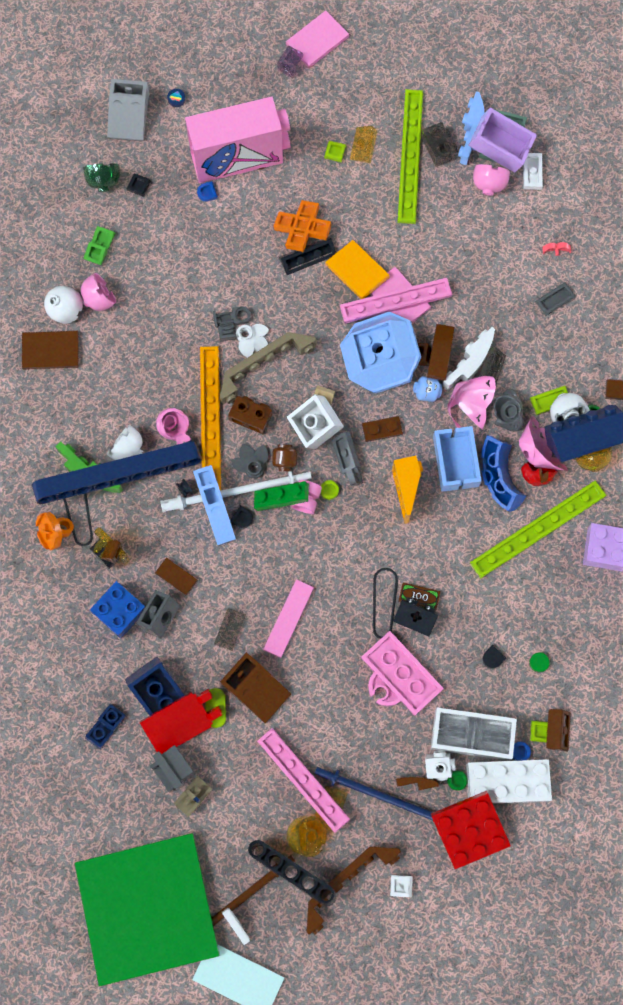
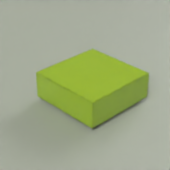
M329 140L324 158L342 163L346 144Z
M531 721L530 741L547 743L548 722Z

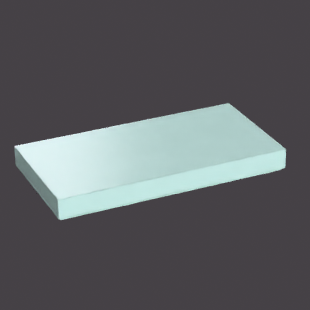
M218 945L220 956L201 961L192 979L241 1005H272L285 977Z

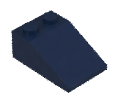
M155 657L125 679L127 686L149 716L185 696L158 657Z

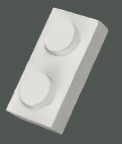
M528 153L523 164V189L542 190V153Z

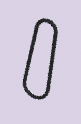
M86 493L84 494V499L89 524L90 540L85 544L79 543L75 534V530L73 529L72 533L74 540L79 546H87L93 540V532ZM65 498L63 499V501L65 504L68 519L72 521L67 501Z
M390 568L379 569L373 578V633L379 639L382 637L377 635L375 630L376 578L379 572L385 570L392 572L395 576L396 581L389 631L392 632L398 576Z

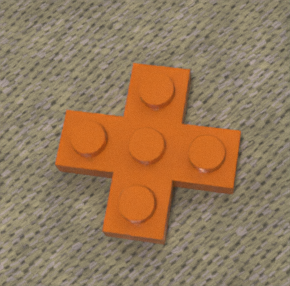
M301 200L296 215L278 212L273 227L275 231L289 233L285 244L286 249L304 252L309 237L327 240L332 224L331 221L316 219L320 208L319 203Z

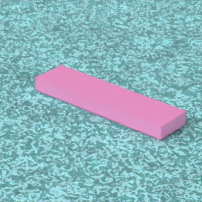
M296 579L267 640L264 651L282 658L314 587Z

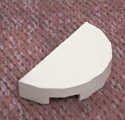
M226 908L222 911V914L244 945L250 941L249 936L230 908Z

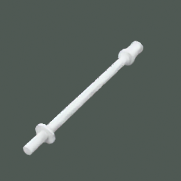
M289 471L287 477L220 490L222 498L293 484L299 480H310L312 477L311 472L292 475V472ZM178 495L177 498L161 500L160 502L162 512L164 513L176 509L184 510L187 505L200 503L203 500L201 495L187 498Z

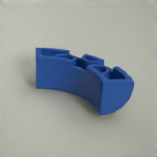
M487 435L481 454V459H483V480L485 485L488 486L492 498L502 508L511 512L516 510L526 497L515 487L509 474L508 457L512 445Z

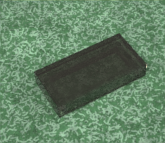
M228 608L214 645L233 651L246 614Z

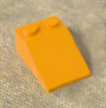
M417 456L394 460L392 466L393 478L405 524L409 523L419 479L422 477L421 472H423L422 463L417 460Z

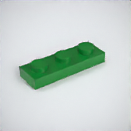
M303 481L254 491V509L262 511L308 502L309 484Z

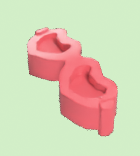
M565 242L557 244L548 243L542 247L543 254L555 251V255L559 256V250L571 253V245Z

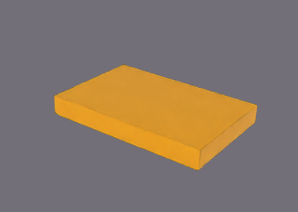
M354 240L325 262L326 266L360 299L366 298L390 278L389 274Z

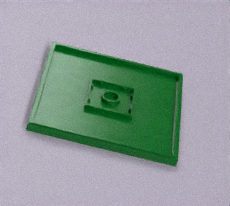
M193 833L74 863L99 987L220 956Z

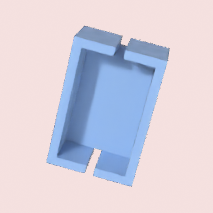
M473 426L455 428L453 438H451L452 429L434 431L433 442L441 492L458 490L459 486H462V489L479 487L481 476Z

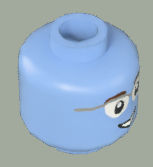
M422 376L418 382L414 383L413 392L416 393L418 400L435 402L437 398L441 397L442 384L439 383L438 379Z

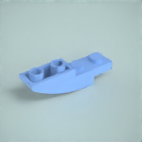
M477 91L474 98H470L467 107L470 108L469 113L465 112L462 121L465 124L464 130L466 133L463 141H466V144L461 146L458 156L461 157L460 163L467 165L471 151H476L468 145L481 117L484 115L483 101L480 92Z
M212 465L193 471L217 545L236 540Z

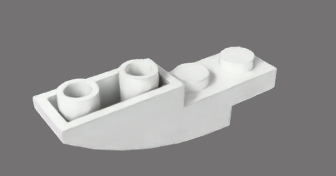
M493 327L488 331L485 329L478 336L479 339L475 343L472 341L466 346L464 357L467 360H461L456 366L457 369L454 372L449 371L446 375V381L444 380L442 386L447 391L460 379L462 381L470 380L478 372L488 355L495 332Z

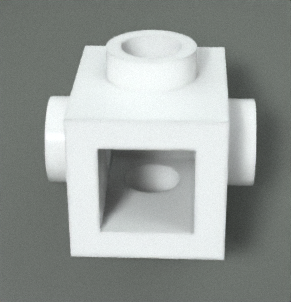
M437 750L433 752L434 754H426L427 779L436 778L437 781L448 780V777L452 776V771L456 770L455 759H451V753H446L445 750Z

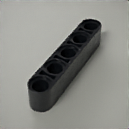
M254 840L249 844L248 852L255 861L320 904L331 906L335 903L337 895L330 885L263 841ZM262 846L263 853L259 856L254 855L255 848ZM279 857V865L276 867L271 866V860ZM290 869H297L295 877L289 878L287 876ZM309 879L314 880V886L311 889H305V882ZM324 891H331L332 896L329 900L324 901L321 899Z

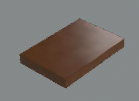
M78 331L22 333L23 370L79 368Z

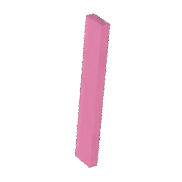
M443 278L340 305V310L346 324L378 316L386 312H394L452 297V292L448 279Z
M273 728L257 741L334 833L350 821V818Z

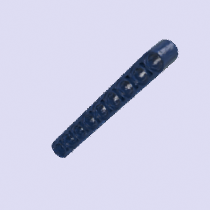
M190 441L39 479L33 482L31 486L37 504H46L194 466L202 461V457L197 443Z

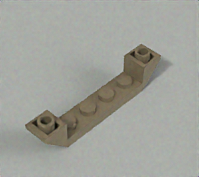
M287 332L225 371L220 393L221 403L225 404L227 402L230 404L235 401L238 389L233 381H240L248 371H256L264 361H272L276 357L275 354L280 351L286 352L291 348V344L295 346L300 355L311 353L316 346L315 337Z

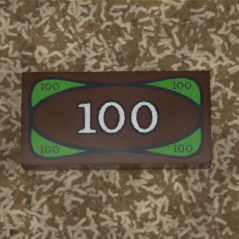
M402 583L398 602H401L402 598L411 597L418 601L417 604L421 606L427 604L437 610L441 591Z

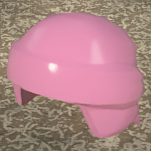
M167 408L160 412L156 419V428L160 435L166 439L177 441V445L182 444L183 441L189 442L191 440L185 434L189 427V420L181 410ZM177 424V429H175L174 431H170V429H173Z

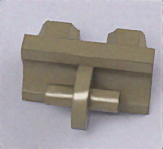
M197 776L173 804L189 817L213 789Z

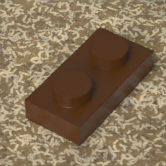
M399 416L362 423L365 442L403 435Z

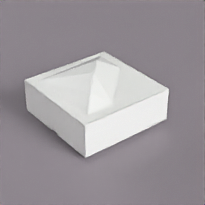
M391 875L390 896L412 897L413 876Z

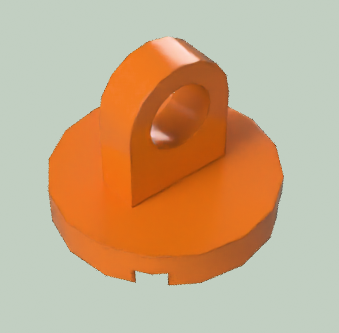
M51 512L40 513L36 519V527H39L37 537L41 545L47 550L58 549L61 546L62 538L70 536L74 529L71 520L64 517L56 518ZM60 525L66 526L67 530L62 529Z

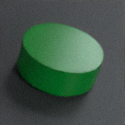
M541 652L533 654L529 660L530 668L537 673L544 672L550 663L547 655Z
M456 770L452 772L451 777H448L447 783L452 790L460 791L466 787L468 780L465 773Z

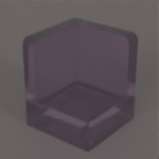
M288 45L277 62L278 71L293 78L296 74V66L302 59L303 53Z

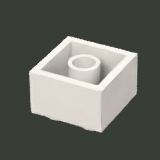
M316 394L287 416L304 446L311 449H317L344 427L325 396Z

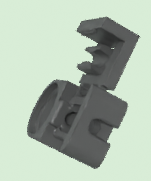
M234 307L232 312L216 314L215 310L213 311L214 324L218 328L220 342L235 340L236 334H233L235 326L243 325L250 321L251 313L247 307ZM243 311L248 314V317L245 320H240L237 318V314Z

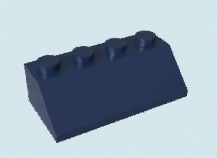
M607 405L602 409L591 410L586 414L572 416L569 419L560 422L556 421L544 426L547 446L560 462H564L622 444L623 412L616 405Z

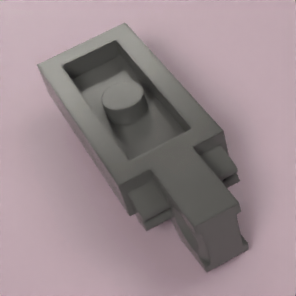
M344 432L333 438L332 443L342 474H345L351 486H357L363 483L360 473L361 468L350 432Z

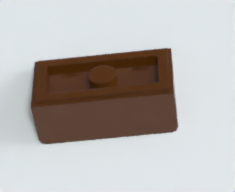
M549 709L547 749L569 751L570 712L562 709Z

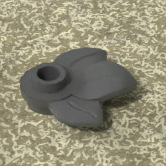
M242 444L239 451L240 458L232 459V465L236 471L246 473L250 478H258L263 474V465L268 461L267 448L265 445H262L255 451L250 446ZM253 466L258 468L256 472L251 471Z

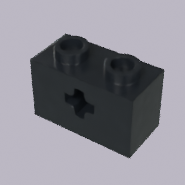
M411 597L402 598L393 622L430 637L438 618L436 608L427 604L421 606L417 604L418 601ZM416 611H419L421 618L418 617L416 620L413 619V615L411 613H416Z

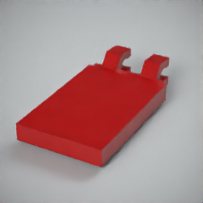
M209 688L198 695L190 692L140 721V725L156 752L159 751L163 754L174 745L178 747L211 728L212 721L222 716L219 706L206 712L202 705L213 698Z

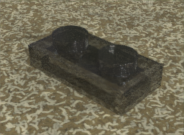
M490 347L479 377L492 376L495 379L496 385L506 355L496 347Z

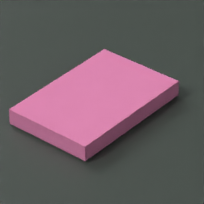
M324 11L288 39L286 45L310 68L349 37V33L327 11Z
M394 267L387 272L390 278L370 295L376 296L412 287V285ZM425 303L392 313L413 323L431 309V306Z

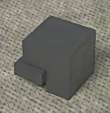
M175 745L163 754L158 751L152 756L156 762L151 764L150 767L169 793L174 789L178 790L183 787L182 783L195 774Z

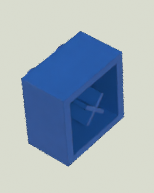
M116 581L92 606L90 611L121 639L137 622L145 606Z

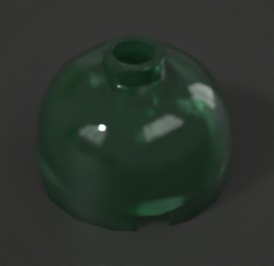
M109 163V165H87L83 167L85 181L91 188L98 189V192H109V188L114 187L119 181L120 165L116 163Z

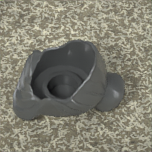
M507 389L495 401L494 411L497 420L494 424L509 431H519L524 425L523 406L516 391Z

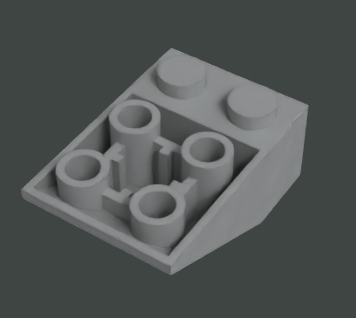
M111 79L107 138L134 141L144 140L149 101L148 82Z

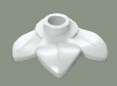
M262 324L240 326L236 331L240 352L248 358L254 351L257 352L267 346L268 342L264 336L268 333L269 329ZM248 332L249 335L247 337H243L242 333Z

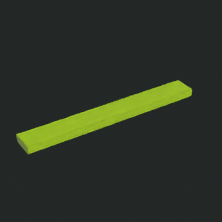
M405 89L397 223L416 224L423 90Z
M596 480L471 561V566L480 579L607 495Z

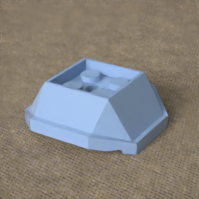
M386 312L355 323L340 344L349 380L374 394L411 382L413 373L421 359L412 322L392 312ZM383 346V350L380 353H376L377 348Z

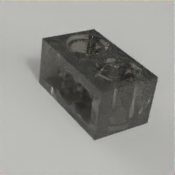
M443 122L422 129L421 138L435 167L454 161L458 153L456 144L452 143L450 139V131L447 127H444ZM444 150V151H447L448 153L444 154V153H441L440 151Z

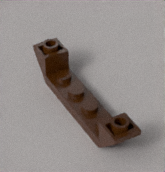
M370 846L328 885L337 893L344 887L342 884L347 878L352 880L359 873L357 869L362 864L366 867L374 860L372 856L374 853L385 866L388 863L392 866L400 859L398 854L401 851L399 848ZM324 891L321 899L327 901V896L331 891ZM313 898L308 901L306 932L309 935L312 932L316 935L324 927L322 925L324 922L323 918L314 909L316 906L321 908L323 905Z

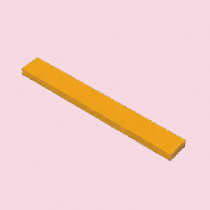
M219 346L200 347L202 468L212 465L216 481L221 490Z

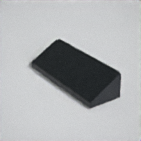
M328 237L327 240H320L307 245L304 252L295 250L280 256L279 260L286 275L331 258L336 254L332 239Z

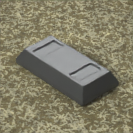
M566 282L536 300L535 303L547 316L576 296Z

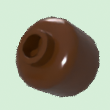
M277 444V447L272 451L273 466L279 467V471H290V468L296 467L297 449L293 448V445Z

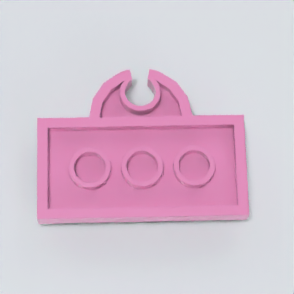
M391 631L361 657L374 672L368 684L370 697L374 696L377 688H383L386 691V696L377 700L376 703L388 707L402 702L415 716L444 689Z

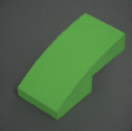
M97 226L83 259L102 265L115 232Z

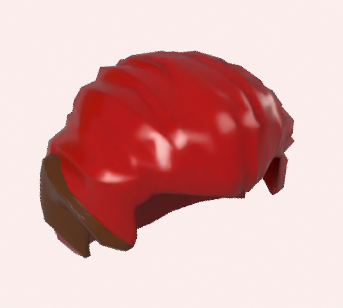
M529 462L524 463L521 467L523 478L529 484L538 487L553 481V478L558 473L556 469L534 467Z

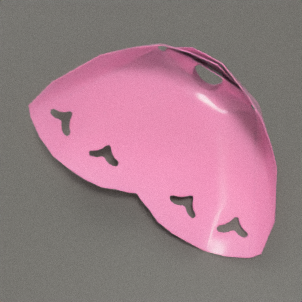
M481 376L457 383L448 403V413L450 416V408L458 404L467 416L483 429L486 422V408L492 402L496 389L495 379L492 376ZM479 415H481L479 418L480 422L476 419ZM451 416L456 427L461 428V426Z
M532 416L519 439V446L524 456L534 467L568 471L567 467L561 464L558 458L552 457V451L548 448L546 442L545 428H539V422Z

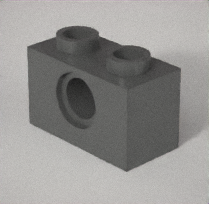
M155 590L136 624L146 633L162 639L180 604L170 595Z

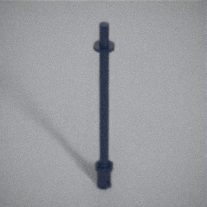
M320 767L316 768L314 774L331 780V786H335V783L341 784L433 821L431 817L432 811L340 776L339 770H336V773H332Z

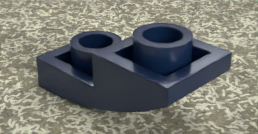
M110 704L100 715L96 724L86 734L85 739L101 750L126 715Z

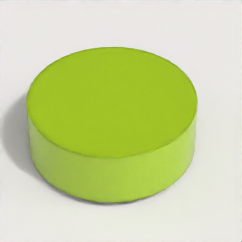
M332 480L322 483L321 496L327 500L335 499L339 494L338 484Z

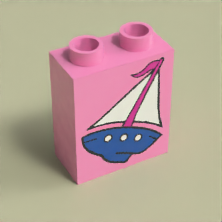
M273 97L185 117L190 152L199 183L283 163V150L291 147L287 132L290 131V124L286 109L276 110Z

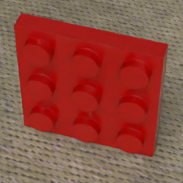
M487 790L431 813L433 822L454 869L511 847Z

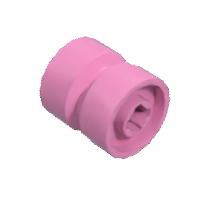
M306 481L309 484L308 502L294 504L291 507L300 512L314 514L317 506L315 499H319L322 487L316 483Z

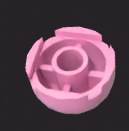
M476 165L473 172L475 186L483 191L482 194L489 196L504 190L510 177L508 169L502 167L496 169L492 168V165Z
M97 273L90 275L84 280L81 286L83 304L87 308L90 307L96 311H104L116 303V298L112 291L109 295V291L105 286L107 283Z

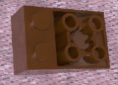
M247 652L220 681V684L265 724L291 695L280 682Z

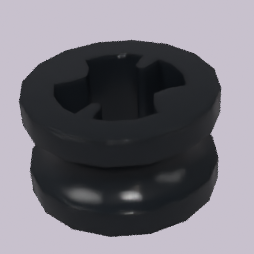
M182 479L181 483H176L177 488L185 498L188 493H193L184 479Z

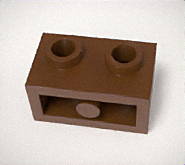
M237 396L228 414V419L263 435L272 417V410L266 404L254 403L247 396Z

